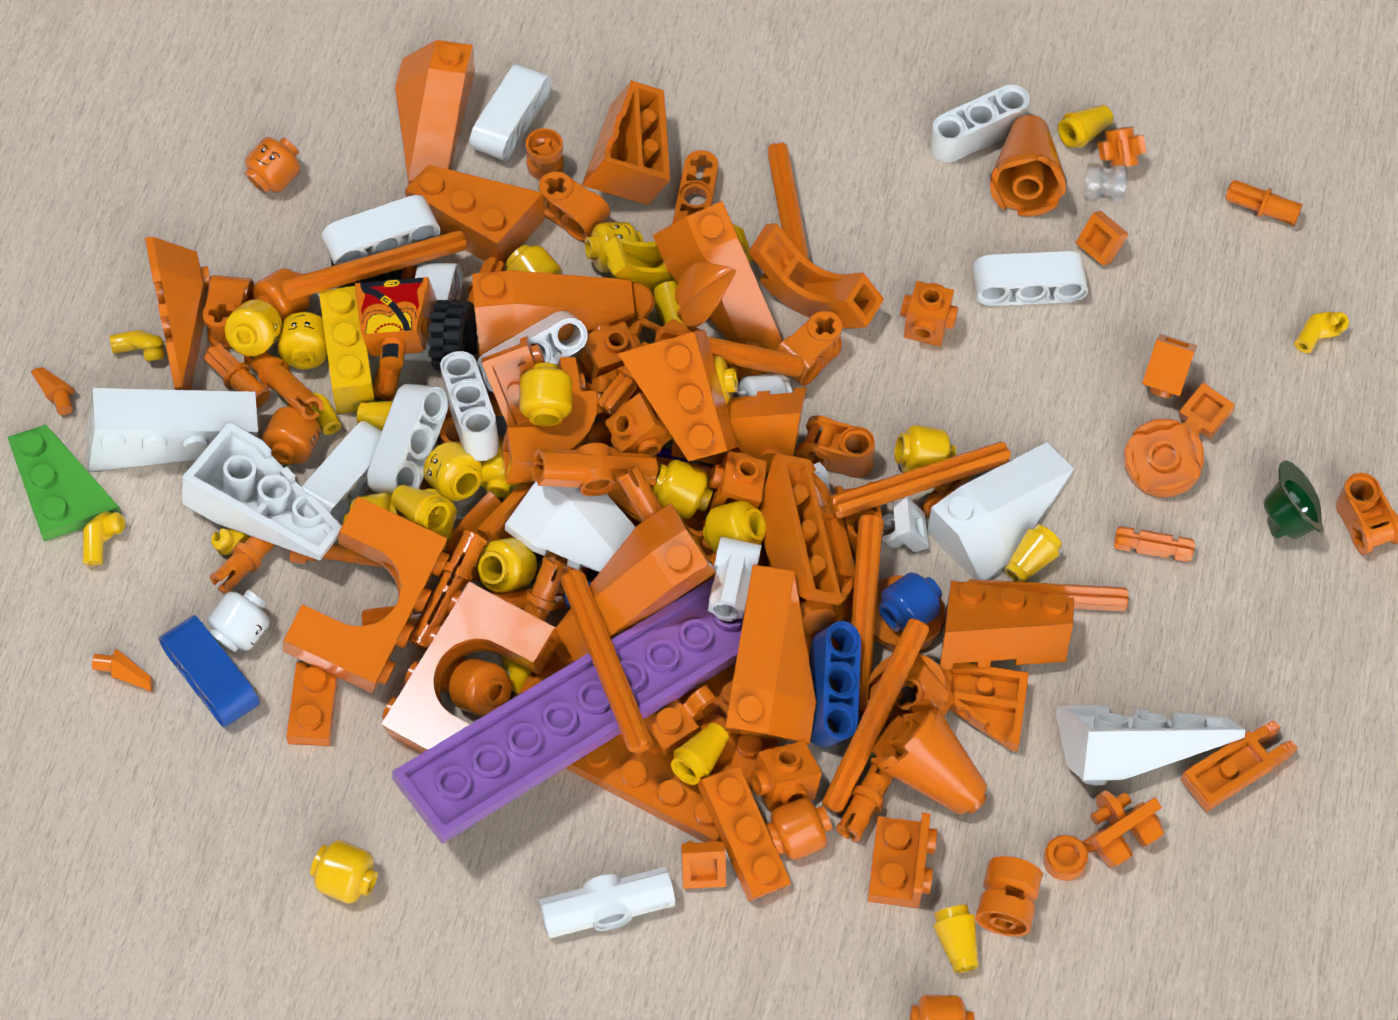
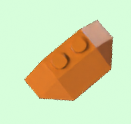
M777 453L773 457L762 495V502L759 506V511L763 514L766 522V535L763 539L769 566L771 568L794 571L798 596L807 600L840 605L853 588L855 578V565L843 517H834L830 510L829 502L832 494L826 484L814 473L816 468L811 460Z

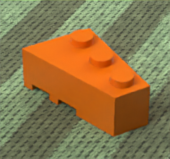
M631 80L608 109L582 186L649 205L670 182L664 90Z
M430 164L405 189L406 197L422 195L426 198L441 229L440 235L458 230L462 231L467 243L465 251L482 261L489 259V257H496L498 261L506 264L509 256L521 247L545 220L542 192Z
M706 330L694 331L617 353L688 461L726 452L738 447Z
M807 387L794 388L792 393L770 394V390L757 391L756 396L733 397V393H731L730 401L726 406L738 447L729 451L746 453L753 458L767 461L765 475L769 474L773 457L777 453L795 457ZM673 439L671 456L687 459ZM728 451L694 461L720 465Z
M951 580L945 614L940 666L943 670H952L953 663L976 662L977 668L990 667L991 661L1014 659L1015 665L1066 662L1073 628L1075 598L1061 596L1056 593L1045 594L1024 591L1013 587L1003 588L981 585L975 582Z

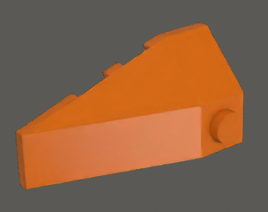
M435 40L402 59L395 92L409 184L428 164L451 170L475 75L473 45Z
M723 201L686 216L652 235L667 271L677 282H679L686 269L697 262L705 261L734 268L737 272L709 318L729 341L742 344L745 340L759 342L761 348L777 349L782 343V338Z
M153 236L146 237L145 242L150 269L159 303V314L164 336L167 339L165 344L174 389L191 390L205 323L203 320V310L207 300L205 290L209 288L211 280L208 266L200 267L196 251Z
M516 270L472 274L480 357L494 347L559 311H566L574 315L585 325L588 333H591L601 325L610 324L612 326L635 317L632 283L629 279ZM567 323L559 329V341L568 340L574 332L573 324Z
M670 503L635 527L589 587L610 639H613L663 609L717 572L674 505ZM570 609L557 625L556 631L571 657L576 661L588 654L589 651L573 611Z
M752 565L728 708L726 731L794 743L805 741L809 745L816 699L795 573L790 570Z

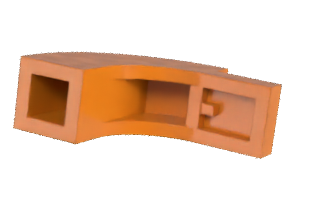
M777 223L766 224L748 251L764 272L759 279L762 285L779 301L806 317L811 318L817 312L829 311L841 319L843 328H866L884 301L882 295L864 272L837 274L826 271L810 262L799 252Z
M560 357L557 365L558 369L567 372L572 378L571 413L563 418L561 423L554 426L507 427L501 446L506 484L535 482L532 480L531 466L533 454L538 448L576 450L586 445L597 413L598 396L597 391H585V377L583 373H578L576 357Z

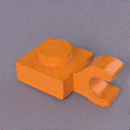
M707 686L696 690L683 705L676 699L643 719L650 738L664 756L673 752L699 733V726L696 722L707 717L717 709L713 703L716 697Z

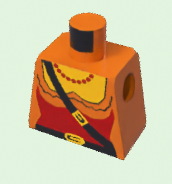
M429 277L355 283L360 330L369 354L374 357L380 356V365L385 369H400L404 365V354L421 353L426 349L430 334L428 325L432 322L430 314L434 312L433 306L437 303Z

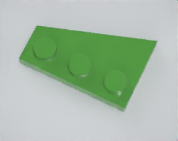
M46 424L7 437L43 541L82 529L102 512H119L121 514L120 507Z

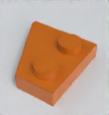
M953 663L952 670H944L949 678L950 689L954 697L953 704L948 710L1011 751L1018 752L1029 673L996 667L977 668L976 664Z

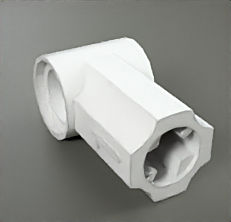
M720 537L714 565L717 573L714 583H712L708 601V611L713 613L717 619L731 622L734 619L743 618L752 565L758 564L761 545Z

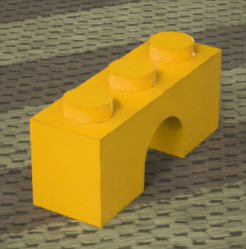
M355 286L319 292L336 414L357 412L361 402L369 403L375 402L367 347L360 330Z

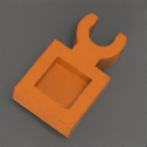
M1202 383L1180 409L1179 418L1185 421L1180 424L1185 425L1188 429L1190 427L1197 433L1198 437L1202 433L1211 439L1234 412L1235 404L1205 383Z

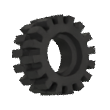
M437 300V303L434 304V312L430 314L432 322L428 325V331L430 332V338H428L430 350L428 353L429 358H432L430 363L435 371H441L440 363L447 354L456 351L468 352L473 356L477 354L478 347L476 346V341H478V334H476L475 306L471 301Z

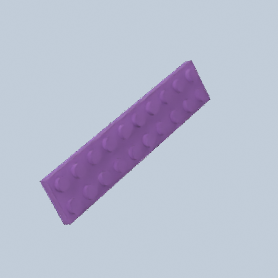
M715 577L611 639L643 719L736 663L744 614L742 619H734L730 622L717 619L713 613L708 611V601ZM586 654L392 771V780L441 844L621 734L590 654Z

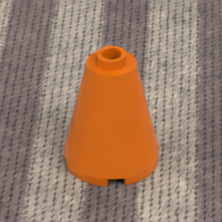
M1025 115L1014 121L990 177L991 196L997 205L1005 211L1006 207L1017 210L1020 216L1042 215L1053 210L1058 205L1059 199L1065 194L1066 177L1048 124L1039 116Z
M929 699L915 702L909 706L914 711L912 715L905 720L898 715L881 733L872 749V752L877 757L870 758L871 762L878 769L957 815L966 812L969 814L976 812L986 801L987 783L939 708Z

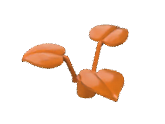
M703 261L692 264L683 273L675 290V301L681 306L677 311V316L686 325L689 333L700 331L697 327L711 316L737 272L734 268ZM631 282L635 317L625 321L630 333L635 334L637 337L641 333L642 326L656 332L661 326L646 319L654 308L655 298L653 293L645 285ZM642 390L635 391L632 395V398L636 396L639 392L643 393Z

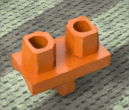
M1103 791L1096 796L1098 810L1093 812L1090 817L1096 825L1105 820L1109 824L1083 840L1082 843L1085 845L1087 853L1096 850L1110 868L1118 866L1133 855L1122 837L1128 830L1132 831L1141 847L1149 845L1165 834L1155 814L1162 806L1154 797L1146 803L1141 802L1127 812H1124L1123 808L1131 803L1129 795L1124 792L1115 797L1112 793Z

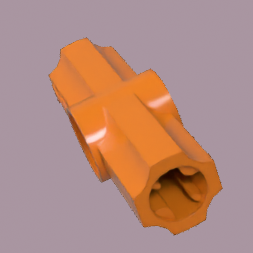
M590 443L576 450L538 448L533 454L531 475L532 480L537 482L538 486L579 488L581 494L593 497L605 495L613 490H623L616 477L622 472L626 474V470L635 465L640 466L641 472L651 489H653L656 485V477L659 470L656 458H652L650 454L610 452L609 446L606 444Z

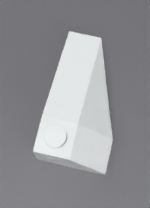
M228 422L183 475L182 504L219 525L321 560L338 539L339 531L342 527L340 523L314 495L305 492L295 481V475L289 468H283L271 455L272 450L264 441Z
M1046 442L960 486L931 507L927 532L973 579L991 580L1004 571L1027 530L1034 529L1047 508L1052 505L1072 475L1074 468Z
M537 482L534 483L505 524V531L517 540H520L530 550L546 556L550 551L567 558V566L578 570L582 566H586L598 572L604 568L635 529V526L607 494L590 497L581 494L579 488L538 486Z
M1056 705L1055 714L1067 767L1079 776L1082 782L1089 785L1101 786L1107 784V780H1124L1245 738V729L1226 716L1176 712L1172 714V720H1168L1162 715L1149 713V710L1134 709L1133 716H1122L1109 713V706Z

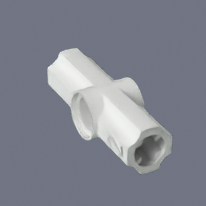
M666 867L624 878H620L616 874L601 875L586 882L581 889L539 899L546 933L550 939L592 927L598 931L620 928L631 921V918L634 916L675 906V897L669 873Z

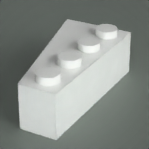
M93 388L86 429L88 472L197 460L228 422L257 437L258 422L255 392Z

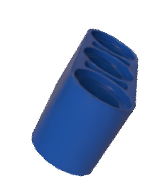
M192 615L158 637L160 645L168 658L223 728H226L260 705L259 698L252 686L197 616Z
M838 621L815 634L810 643L809 663L816 699L810 741L820 748H830L853 736L858 725L861 638L857 628L846 621ZM831 637L838 642L840 652L831 644ZM829 677L838 685V692L831 688ZM827 718H830L835 723L836 733L830 730Z

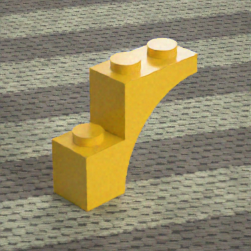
M733 224L746 257L751 262L753 258L748 253L750 247L742 228ZM614 236L603 244L609 259L607 261L608 268L617 279H629L631 282L643 284L652 293L653 289L659 284L676 281L667 271L655 241L637 242Z

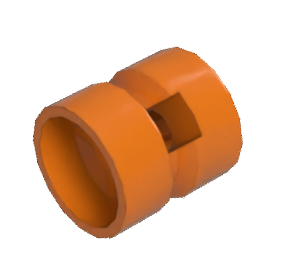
M998 856L990 859L983 883L986 891L981 893L975 917L976 922L984 929L1004 936L1018 937L1029 934L1036 908L1033 901L1038 898L1043 876L1041 869L1029 861L1016 857Z

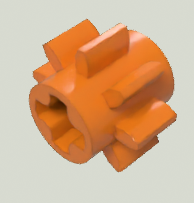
M1133 126L1105 131L1106 140L1098 142L1100 160H1110L1111 169L1138 165V155L1147 153L1144 135H1134Z

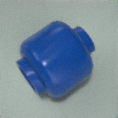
M910 572L882 591V603L879 605V611L885 623L896 632L900 630L903 632L908 620L911 618L927 625L940 615L941 605L939 599L942 597V592L932 578H924L920 574Z

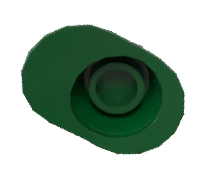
M1286 460L1281 462L1278 469L1279 482L1263 501L1264 508L1268 514L1267 524L1274 538H1281L1286 535L1296 539L1313 530L1319 533L1323 532L1321 506L1314 487L1296 465Z

